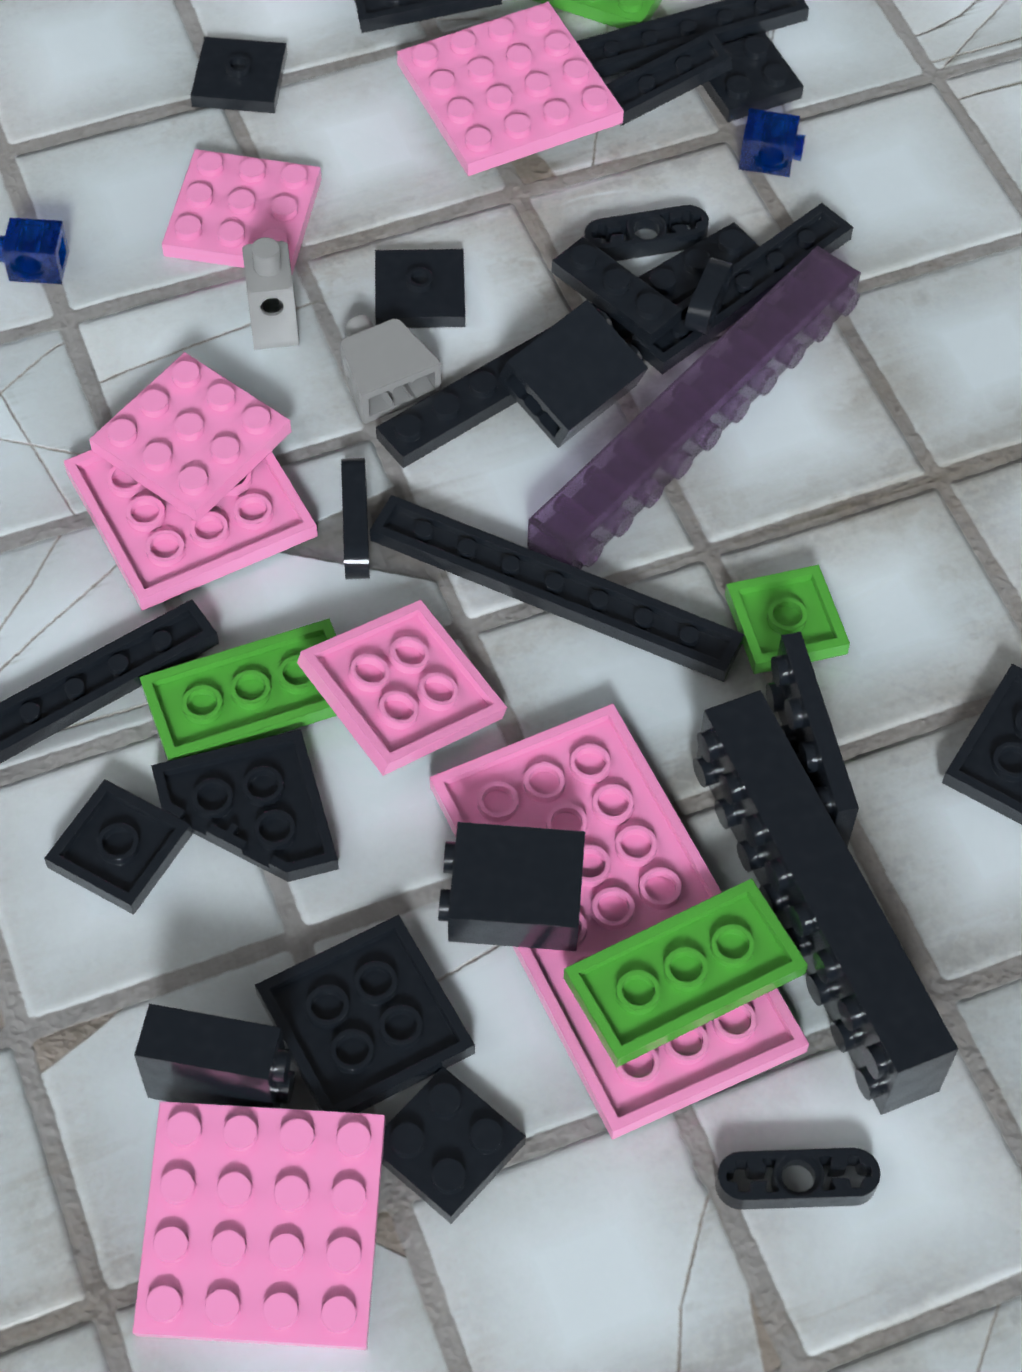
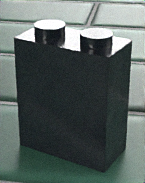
M587 299L509 359L497 380L559 448L636 387L648 367L643 362V357L638 349L632 344L626 343L613 329L609 317L603 311L596 309Z
M457 822L456 842L446 841L443 873L452 874L451 889H441L438 921L448 922V942L577 951L585 831Z
M149 1003L134 1054L148 1098L178 1103L280 1108L281 1103H290L295 1084V1071H290L292 1051L285 1049L281 1027Z

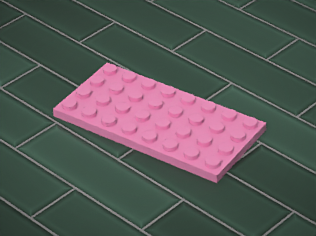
M614 704L430 777V788L455 837L457 822L585 831L577 951L513 947L612 1140L807 1052L809 1042L778 988L616 1068L564 980V968L722 893Z

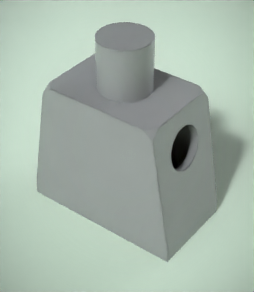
M264 237L257 239L253 244H246L242 247L254 350L299 345L288 243ZM269 298L279 299L280 311L276 313L265 312L263 301Z
M357 315L348 321L345 326V332L348 337L340 342L341 367L363 424L420 402L441 390L440 361L400 320L391 319L374 326L368 316Z

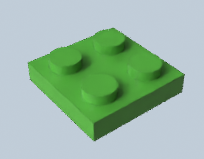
M819 565L726 584L725 598L738 632L744 634L743 646L753 674L772 671L771 658L777 656L781 635L802 633L811 662L848 654L850 642Z

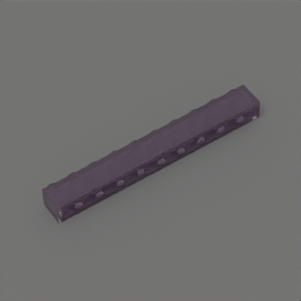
M819 246L812 250L528 519L527 548L579 569L583 566H592L600 557L604 546L614 536L617 538L623 536L630 528L634 517L644 507L651 508L661 497L664 488L674 478L679 480L688 472L693 459L703 450H711L718 442L722 431L731 422L736 424L741 421L746 415L750 404L759 395L766 396L775 386L778 377L787 368L793 369L799 364L806 349L812 343L823 341L830 332L833 323L841 315L846 317L854 310L860 298L857 289L861 272Z

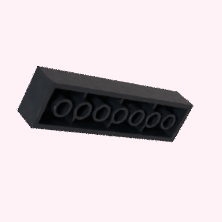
M759 690L704 710L701 732L697 733V757L693 759V768L697 780L702 787L709 786L715 798L714 806L720 824L724 829L731 828L738 842L737 853L742 866L747 872H754L761 885L759 887L760 892L808 964L806 984L809 994L817 1006L823 1005L832 1021L830 1023V1030L835 1044L842 1053L848 1051L857 1068L855 1070V1079L862 1095L868 1101L873 1099L880 1114L883 1115L939 1092L956 1056L958 1047L763 693Z

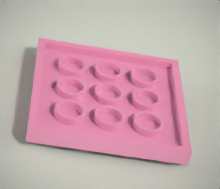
M549 2L397 51L398 66L467 176L623 123L624 110Z
M92 450L63 461L69 479L142 611L318 536L316 523L272 451L198 522Z
M160 1101L133 1334L142 1337L367 1350L386 1122L385 1115Z

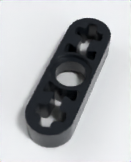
M683 205L600 218L591 221L586 226L584 238L615 261L684 251L707 238L709 217L700 207ZM640 229H651L657 233V236L652 239H642L635 232ZM601 238H605L607 243H603Z
M365 458L341 459L345 579H370Z
M860 1148L740 1151L731 1153L722 1160L718 1168L715 1188L719 1198L727 1206L739 1210L858 1206L872 1198L879 1184L881 1172L876 1159L869 1152ZM794 1165L804 1167L812 1175L813 1186L807 1191L795 1192L784 1184L782 1172L787 1167ZM822 1165L829 1167L827 1177H840L844 1175L847 1166H855L857 1175L867 1176L863 1178L859 1188L851 1187V1182L848 1178H832L828 1187L829 1190L822 1189L825 1177ZM766 1167L773 1168L771 1176L773 1192L766 1191L768 1180L751 1182L747 1192L739 1191L736 1182L727 1181L733 1179L734 1172L738 1169L744 1170L746 1178L752 1180L764 1179Z

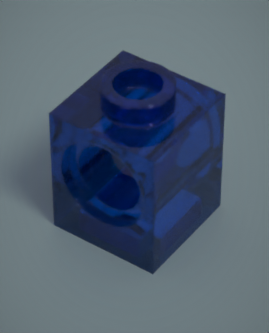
M749 108L739 170L790 177L792 161H801L806 136L797 134L800 116Z
M9 218L5 236L0 235V262L5 263L9 281L62 284L69 255L63 221Z

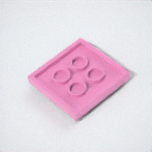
M195 149L162 242L163 255L244 268L242 247L246 244H253L257 239L268 237L276 241L288 243L291 274H293L322 180L321 167Z
M184 352L97 431L89 441L91 450L198 522L280 444L292 430L291 422L288 418Z
M418 600L300 652L297 662L383 776L501 720L507 709V706L422 600Z

